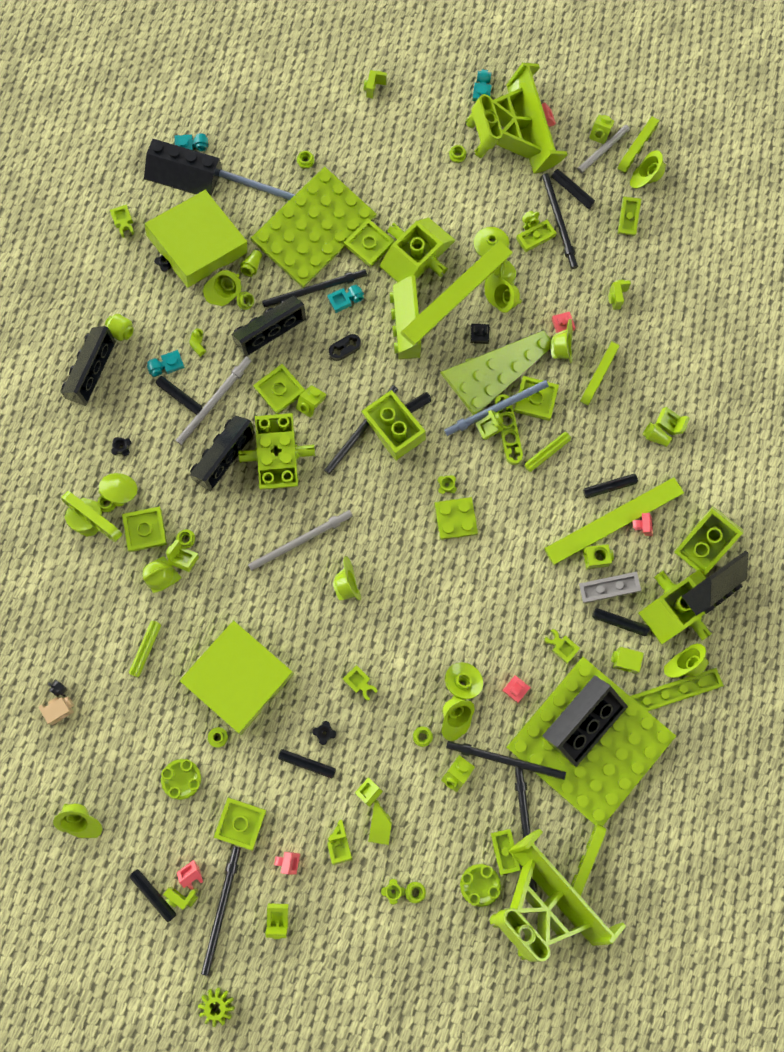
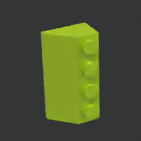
M411 275L394 284L393 292H389L390 303H394V309H391V319L395 320V326H392L393 337H397V343H394V354H398V359L420 358L421 340L413 346L400 334L419 315L415 275Z

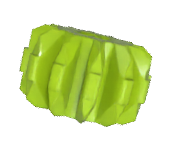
M218 987L215 994L212 989H209L208 996L203 995L201 997L204 1003H200L198 1008L204 1011L199 1016L200 1018L205 1015L207 1016L205 1024L212 1020V1027H216L218 1021L223 1026L226 1023L225 1018L228 1020L232 1018L231 1013L228 1011H234L235 1006L228 1004L234 998H225L229 991L226 990L220 995L221 988ZM212 1003L214 1005L216 1003H219V1009L221 1010V1012H219V1010H217V1012H214V1006L212 1005Z

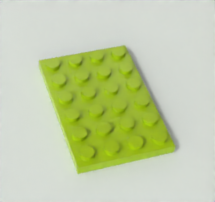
M324 166L251 237V241L304 288L345 247L344 242L367 219L372 221L377 214Z

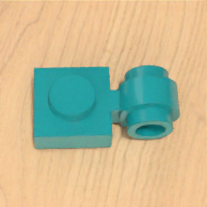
M484 69L478 71L476 82L480 83H474L472 101H477L482 94L490 96L492 85L487 83H490L492 72Z
M203 133L197 134L194 140L192 134L175 135V145L190 150L196 148L197 151H206L208 148V138Z
M352 285L348 288L347 293L342 288L327 295V298L334 312L338 313L352 306L351 301H354V303L362 301L364 293L361 287Z
M178 350L161 355L162 362L156 358L150 359L147 362L148 372L153 377L161 375L163 369H166L167 374L185 368Z

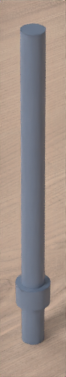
M224 170L219 172V177L290 200L295 195Z
M544 380L465 420L464 418L458 420L456 424L444 429L447 436L459 430L463 431L469 425L488 416V411L492 410L496 413L549 387V385Z

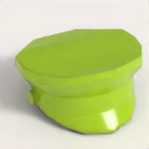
M87 498L80 499L102 516L101 507L98 502ZM68 507L64 518L72 530L86 537L94 536L99 531Z

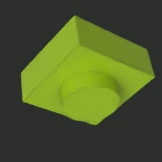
M367 778L355 794L370 807L383 791L370 778Z

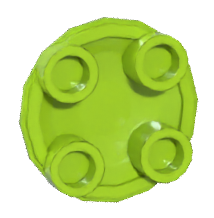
M113 473L102 478L99 483L98 492L106 500L120 507L134 499L137 495L138 487L131 477L125 474Z
M188 759L174 760L161 772L162 789L172 799H188L200 787V770L196 764Z
M476 864L467 868L463 873L460 889L465 900L471 905L483 907L492 904L499 897L501 882L497 872L490 866Z

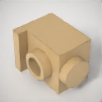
M68 696L65 698L56 697L48 702V706H38L47 724L54 725L74 713L72 710L74 704Z

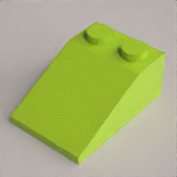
M392 390L361 411L395 461L426 440L424 428Z
M712 506L674 553L695 570L700 569L704 576H706L743 534V529Z

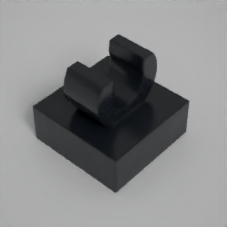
M471 323L470 343L489 344L490 324Z

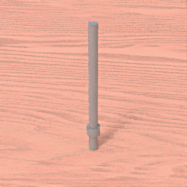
M246 356L238 367H234L228 379L175 440L180 445L184 443L237 378L240 379L242 377L243 371L252 362L249 357Z
M348 510L337 517L329 518L328 522L249 563V568L253 571L331 528H337L340 526V523L353 517L351 511Z

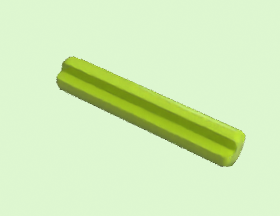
M567 432L562 433L528 460L524 465L525 468L532 472L571 440V436Z
M156 621L150 622L129 670L130 675L134 677L140 676L161 628L160 623Z

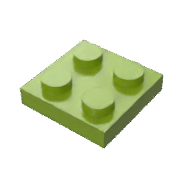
M367 219L344 244L347 249L371 268L389 250L395 240L370 219Z
M283 363L253 385L254 389L275 414H279L305 391Z
M523 376L519 393L543 380ZM547 382L549 387L516 402L514 412L550 421L559 385Z
M472 497L434 502L440 540L478 535Z
M160 506L122 514L129 552L168 545Z
M228 797L214 838L253 851L267 810Z

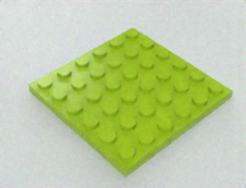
M582 657L506 748L520 760L565 771V780L540 773L536 774L595 826L596 824L603 826L676 738V735L587 659ZM594 676H597L611 685L628 707L578 766L575 767L555 750L542 735Z

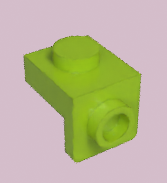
M370 70L368 80L364 81L363 90L366 91V98L373 99L376 84L387 85V73Z
M598 115L589 139L601 144L606 143L615 121L607 115Z
M621 279L612 283L608 299L609 303L613 306V310L621 309L624 303L622 292L629 290L630 280L625 281Z
M310 385L299 396L296 409L311 418L314 415L315 409L324 401L326 393Z
M665 407L662 408L656 424L671 435L683 434L688 427L687 424L690 418L688 416L680 417L671 409Z
M492 410L488 411V416L475 423L484 440L504 430L502 416Z
M175 540L166 551L169 564L187 572H190L199 559L198 553L181 547L179 540Z
M459 755L441 781L448 788L458 792L475 767Z
M171 886L167 888L163 895L167 897L166 902L175 908L178 906L184 910L187 906L191 908L198 899L196 894L199 890L193 889L186 898Z
M268 903L266 938L281 939L287 937L289 904Z

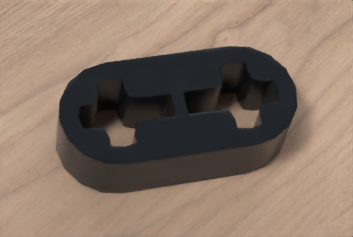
M350 334L333 343L329 347L330 358L334 361H340L358 351L361 347L360 337ZM350 340L353 342L357 341L356 346L349 345ZM334 349L341 350L340 355L333 354Z

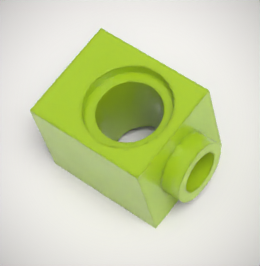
M609 544L585 547L583 550L586 569L609 567L612 561H614L613 550H610ZM595 553H600L603 556V561L597 560Z
M619 647L612 654L611 662L614 663L613 668L637 674L640 672L644 653Z

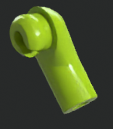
M196 328L191 334L189 344L198 356L201 357L206 353V350L201 345L203 331Z

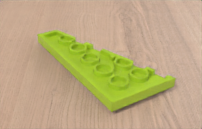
M543 330L443 370L440 373L472 415H475L550 350L551 339Z

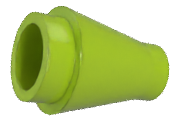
M254 249L240 264V271L245 276L252 277L257 273L263 256L262 253Z
M650 422L642 434L646 437V440L665 447L672 440V437L656 423Z

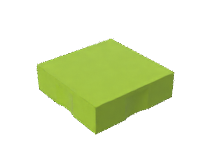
M206 190L145 223L146 236L160 254L169 261L174 272L187 288L208 277L218 268L227 266L247 253V240Z
M233 620L179 681L236 732L242 735L261 713L265 704L278 694L294 673Z

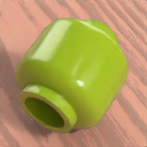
M121 314L109 316L105 321L106 327L109 328L113 337L118 341L128 340L134 332L132 321Z

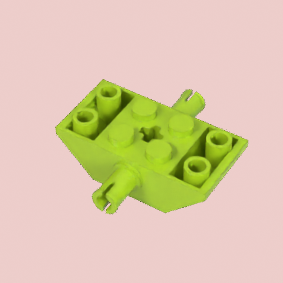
M430 218L417 220L405 232L396 223H393L392 226L390 225L387 232L397 240L389 248L380 264V268L397 283L411 275H415L417 279L427 268L432 269L439 277H442L447 272L448 268L437 259L455 242V239Z
M293 413L255 416L257 448L255 450L238 451L239 463L250 461L258 463L260 490L298 487L297 459L299 457H315L314 444L297 446Z
M700 569L679 584H673L664 570L653 577L664 590V594L638 612L645 624L650 627L651 632L661 645L688 626L694 629L701 641L710 636L712 633L701 620L705 613L702 612L696 616L682 598L684 594L706 579Z

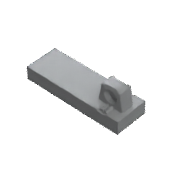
M637 572L579 584L583 603L641 592Z

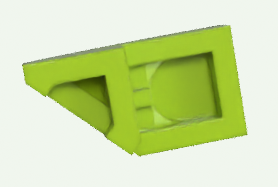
M375 800L368 842L389 845L392 822L388 813L386 814L380 806L379 801Z
M343 820L338 821L335 830L328 838L327 845L332 865L352 860Z

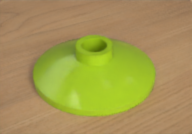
M486 227L475 235L474 249L482 257L499 240L509 248V239L503 230L496 227Z
M459 662L451 665L446 671L445 684L454 696L468 700L480 694L483 688V678L478 669L473 665Z

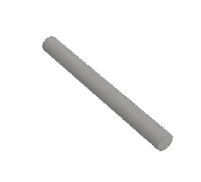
M624 125L582 163L577 170L582 174L630 130L629 126Z

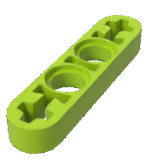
M653 116L649 119L618 165V170L623 173L627 172L635 160L636 154L640 153L645 141L649 140L660 122L659 119Z
M611 341L580 400L581 403L589 406L620 347L619 344Z
M505 394L497 396L494 405L499 403L500 400L509 398V396ZM513 405L505 408L506 412H503L502 409L496 413L500 412L502 418L509 417L512 420L510 425L502 423L504 430L500 431L506 461L511 465H517L522 461L523 451ZM512 434L515 436L516 441L508 443L505 440V436ZM512 447H515V454L519 455L517 460L509 457L512 454Z
M67 491L61 497V500L70 509L113 542H116L122 536L117 527L70 491Z
M598 824L593 828L586 846V854L582 856L578 868H580L578 874L574 875L571 883L573 889L580 896L606 834V828Z

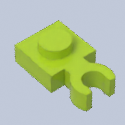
M127 204L110 209L116 229L119 228L121 236L125 238L124 232L126 230H130L131 234L134 235L133 227L130 225L133 223Z
M552 629L550 632L554 635V639L550 640L548 637H545L544 641L549 645L553 644L555 648L552 652L567 664L579 651L580 647L566 635L562 639L559 638V633Z
M357 665L343 678V681L356 694L361 690L363 697L367 701H370V698L367 696L368 690L378 693L376 687L367 684L371 679Z

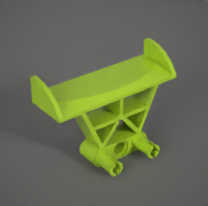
M522 62L506 84L508 94L494 100L490 96L482 94L473 105L472 113L465 122H467L466 125L468 127L474 128L476 126L481 142L474 150L477 157L483 158L489 149L498 145L528 158L533 174L556 166L568 156L567 151H556L533 79V75L540 69L539 64Z
M541 829L530 833L509 850L522 866V870L510 909L500 910L497 914L491 915L490 924H494L492 926L494 928H500L516 946L518 956H523L520 959L530 962L546 961L550 956L549 945L579 932L592 946L610 945L614 943L626 928L623 922L608 928L535 846L534 842L543 833ZM531 877L549 896L545 902L530 888ZM526 899L533 908H522L524 900ZM555 904L575 927L567 930L552 913L551 909ZM538 913L537 931L522 914ZM550 928L556 933V935L550 937ZM521 931L525 933L524 941L522 940L520 935Z

